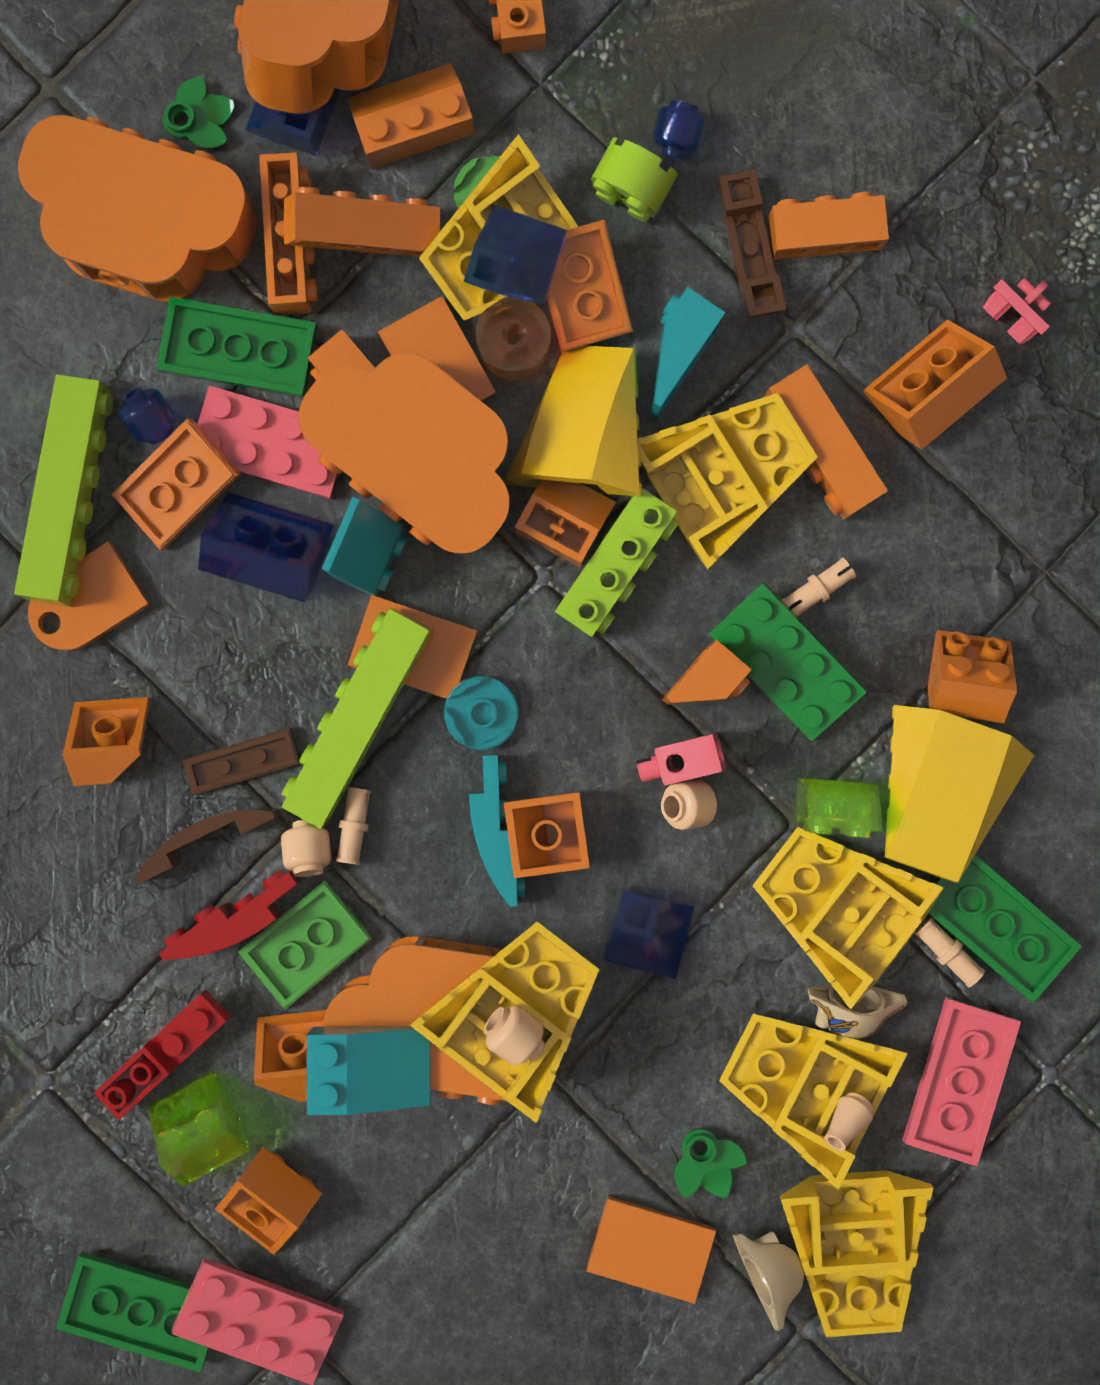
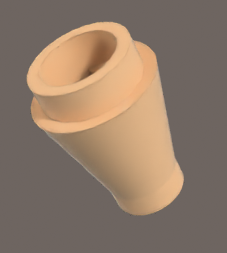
M848 1093L846 1097L839 1099L829 1131L825 1135L826 1143L833 1149L844 1151L847 1145L872 1122L873 1106L865 1097L857 1093Z

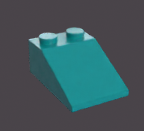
M689 287L686 288L681 297L676 293L672 296L663 310L664 316L660 321L664 324L660 341L650 418L655 421L660 417L717 334L726 313Z
M352 497L322 566V570L339 582L378 597L380 590L386 592L392 581L394 571L389 569L395 556L401 558L407 546L409 537L404 536L406 532L405 527L365 502Z
M411 1026L313 1027L307 1034V1115H352L430 1106V1041Z

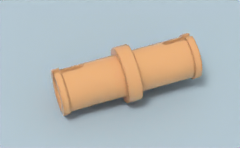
M842 557L837 563L818 576L813 574L808 577V582L781 600L788 607L799 600L800 603L791 609L799 616L819 601L826 602L829 600V594L851 579L856 578V574L851 568L840 576L837 575L849 566L846 559Z
M348 787L344 819L339 820L338 826L342 828L336 861L360 865L359 859L364 831L368 832L369 824H365L371 791Z
M932 917L923 921L914 933L937 955L936 960L941 965L946 964L968 988L977 983L984 975L985 970L962 949L963 944L958 939L953 940Z

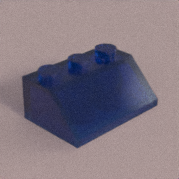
M227 492L201 534L198 570L287 598L306 602L317 580L333 525Z

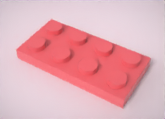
M209 385L197 425L239 473L332 500L339 474L333 473L318 461L322 454L315 450L304 438L299 425L298 411Z
M945 997L902 1139L905 1144L978 1166L1021 1021Z
M204 1257L172 1327V1334L313 1385L344 1313L343 1309Z

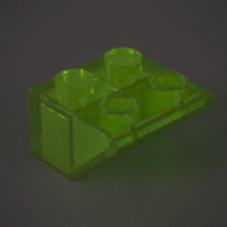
M797 777L794 822L803 824V831H809V833L832 835V828H841L840 834L851 837L870 838L871 831L882 832L883 824L879 787L877 784Z
M214 1071L148 1106L160 1167L181 1186L191 1183L249 1151L242 1120Z

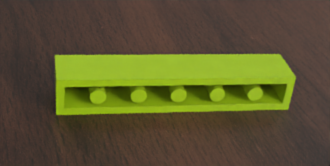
M57 374L55 376L14 595L25 600L71 607L72 598H75L78 593L79 577L77 576L79 561L83 560L86 553V541L83 539L86 524L88 525L91 522L93 515V506L90 502L93 488L97 487L100 477L97 463L99 453L103 452L106 446L104 426L106 416H109L113 409L111 391L100 380Z
M389 608L387 614L381 612L371 628V631L375 633L369 647L363 645L353 661V664L357 666L351 680L346 677L340 684L335 694V697L340 699L333 712L328 710L322 717L317 727V730L322 732L315 745L309 743L299 761L304 765L298 777L293 775L290 777L281 795L285 796L286 799L281 807L319 829L325 827L330 821L434 631L397 609Z

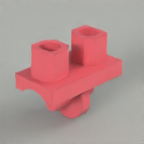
M1024 278L1017 285L1026 295L1022 299L1001 279L993 287L996 291L983 306L996 321L1011 306L1022 316L1007 331L1020 345L1033 338L1037 333L1042 335L1050 327L1029 306L1033 302L1040 310L1044 311L1051 304L1041 294L1048 286L1044 280L1034 287Z

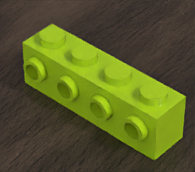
M642 488V497L633 496L555 612L591 637L597 631L603 635L615 618L610 611L619 600L624 604L637 586L631 582L637 571L640 569L645 573L658 555L652 551L660 538L667 542L679 523L673 519L677 511Z

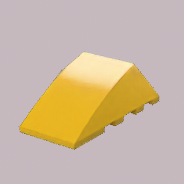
M519 134L419 257L463 321L543 288L531 240L578 227L539 170L541 166Z
M581 346L562 352L504 479L505 485L537 488L541 480L596 484L607 494L642 497V484L639 482L641 456L637 443V430H639V416L636 413V398H638L637 358L634 348Z
M778 393L729 408V410L698 418L693 422L670 427L643 438H637L641 466L662 502L677 511L673 519L679 523L678 528L707 570L818 458Z
M894 705L892 707L894 723L890 745L892 762L888 784L890 801L887 808L885 858L953 883H958L1035 755L1009 734L945 711Z
M800 827L796 828L753 884L755 890L851 1010L878 982L923 923L944 887L913 876V874L891 867L872 857L855 852Z
M536 922L411 1023L410 1026L500 1097L537 1123L544 1101L555 1080L556 1072L564 1052L566 1053L571 1035L582 1014L599 969L539 922ZM520 1006L543 1025L542 1040L544 1041V1047L535 1060H527L521 1065H511L489 1050L486 1045L484 1027L489 1017L499 1007Z
M753 1013L719 1081L839 1190L856 1157V1150L868 1128L867 1126L847 1145L844 1151H837L830 1147L825 1141V1135L829 1131L839 1099L846 1097L848 1093H857L865 1097L873 1106V1118L908 1053Z
M887 1170L847 1173L839 1190L824 1175L810 1176L780 1195L826 1337L902 1331L912 1286L910 1283L912 1270L916 1267L919 1255L917 1248L920 1234L924 1232L927 1219L925 1215L928 1200H931L933 1192L932 1184Z

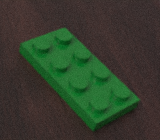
M169 297L156 370L160 373L304 398L311 365L308 357L313 354L318 326L316 322Z
M765 582L757 587L709 633L714 640L717 639L752 669L748 676L811 742L867 693L868 689Z
M974 855L958 883H953L940 877L934 881V884L944 887L928 914L1033 1004L1082 947L977 855Z
M83 1251L78 1255L56 1327L57 1330L199 1373L204 1368L209 1347L172 1334V1327L192 1284Z

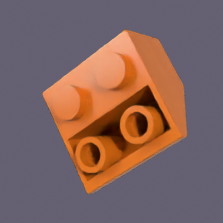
M542 480L515 525V532L581 568L616 502L582 483Z
M937 630L928 681L929 709L942 710L959 717L1004 724L1017 693L1011 641L994 637L969 635L957 631Z

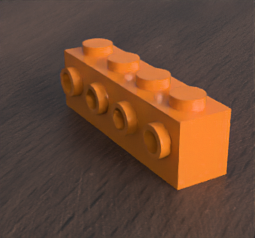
M488 0L489 5L496 4L498 17H491L493 40H501L502 54L546 49L542 0Z
M297 152L259 155L268 305L277 316L312 313V301L318 300L316 279L310 278V265L316 262L315 248L284 245V198L297 192L299 187H311L309 168H303Z
M299 187L297 192L284 198V245L420 257L440 232V207L427 206V200L410 198L405 199V203L392 202V196L370 195L368 200L356 198V193L351 191H335L333 196L320 195V189L314 187Z
M807 364L767 390L764 397L776 393L780 395L818 456L805 471L813 483H820L827 494L824 496L825 502L834 515L840 514L842 519L845 520L888 492Z

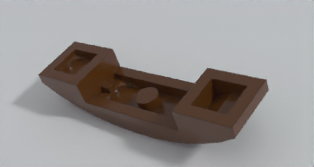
M756 169L721 175L718 180L726 231L739 289L748 317L750 319L786 312L787 308L779 274L775 272L762 214L763 201Z
M252 808L215 815L194 823L163 843L147 859L135 878L138 884L181 865L175 853L176 850L230 824L236 823L240 834H245L281 817V815L275 809Z

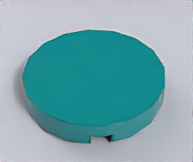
M473 676L462 680L451 689L444 706V720L449 733L460 744L476 750H489L498 747L510 738L515 729L519 713L515 695L506 684L488 676Z

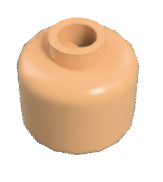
M696 779L685 780L669 785L661 801V810L667 822L676 829L701 828L709 825L714 820L717 812V799L713 789L705 781Z
M305 820L293 822V828L281 835L284 867L293 871L295 877H311L322 874L323 868L331 863L328 830L325 828L319 829Z
M520 1006L499 1007L492 1013L484 1027L486 1045L489 1050L511 1065H521L527 1060L533 1061L543 1050V1025Z

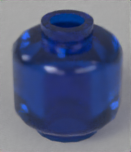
M670 100L669 106H663L658 110L652 140L657 146L663 147L661 155L682 160L684 153H693L698 150L705 123L704 117L698 113V106Z
M136 387L123 396L122 401L124 404L119 410V418L134 439L141 443L149 442L153 445L160 443L172 434L176 414L159 390L154 388L142 390L141 387Z

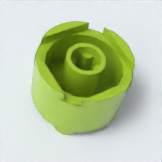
M613 137L591 178V182L593 183V188L597 190L595 195L599 199L612 206L615 205L616 201L621 202L629 207L627 211L629 215L646 223L649 217L657 215L678 174L671 166L668 172L660 168L659 165L662 159L649 150L628 140H624L622 146H619L618 138Z

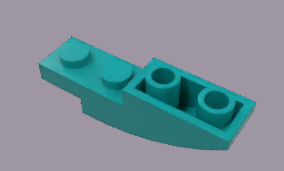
M484 755V792L469 794L471 821L479 853L486 870L510 907L518 906V897H525V877L514 878L507 829H501V822H506L504 802H507V800H500V785H507L506 762L499 763V755Z

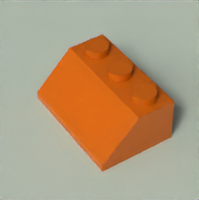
M451 63L347 98L370 169L475 134L473 118L466 97Z
M947 319L864 389V393L899 435L920 449H924L1007 379L995 346Z

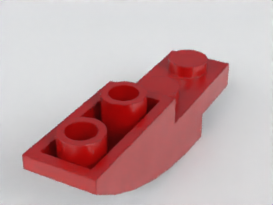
M278 870L262 883L266 889L254 898L250 892L232 906L236 910L235 914L226 903L218 908L210 904L194 917L197 924L186 932L181 927L166 938L164 942L168 947L161 951L159 955L163 960L202 956L245 940L282 916L274 906V903L301 883V878L295 877L293 871H289L284 875L281 870Z
M204 990L104 1082L94 1094L119 1121L227 1022L231 1016L207 990Z

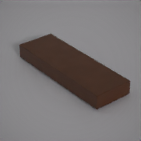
M291 728L182 760L193 796L301 764Z

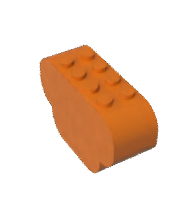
M244 0L243 5L238 4L236 7L234 27L238 29L239 33L238 54L242 56L244 80L249 94L255 101L269 109L301 114L315 111L326 104L335 88L359 90L372 85L381 77L386 67L400 0Z
M55 115L41 120L29 131L24 141L18 160V175L26 192L43 206L40 217L42 236L47 245L57 255L64 258L68 266L83 278L168 303L169 297L185 299L193 294L200 286L206 270L221 272L232 269L239 265L251 250L258 227L256 208L236 173L228 166L217 162V159L209 153L196 150L194 154L182 151L180 146L168 140L159 139L158 143L146 140L144 135L129 128H123L122 132L110 129L107 123L97 118L87 117L85 121L67 115Z
M398 353L383 360L372 373L356 366H337L319 376L305 394L299 408V425L306 441L322 454L318 461L335 474L340 475L342 472H345L352 478L349 485L365 498H371L372 495L383 502L379 509L396 522H400L402 518L413 526L409 532L423 544L428 546L431 542H434L449 552L470 553L485 546L500 529L509 511L507 488L503 480L496 474L505 460L508 449L505 426L492 409L429 359L415 353Z
M423 936L400 938L388 946L378 958L371 974L354 978L340 990L327 1008L323 1027L410 1026L411 1023L502 949ZM430 1042V1090L440 1091L439 1095L441 1097L449 1099H462V1095L477 1096L478 1102L488 1105H499L501 1100L506 1101Z

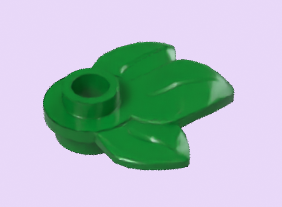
M194 77L186 80L178 88L176 101L170 103L163 113V124L167 132L175 138H188L196 147L201 149H216L227 143V138L220 127L230 120L235 109V103L233 100L222 95L207 94V87L203 77ZM182 116L188 117V122L185 125L178 126L176 124L178 118Z
M696 1128L689 1131L684 1136L681 1144L683 1156L674 1168L676 1186L684 1198L694 1194L700 1185L711 1194L727 1198L732 1185L730 1169L742 1167L747 1163L742 1149L732 1140L717 1139L707 1129ZM697 1141H704L707 1144L703 1152L698 1153L693 1150V1145Z

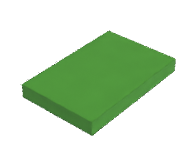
M325 880L239 950L238 953L285 1010L371 940L373 936L330 883Z

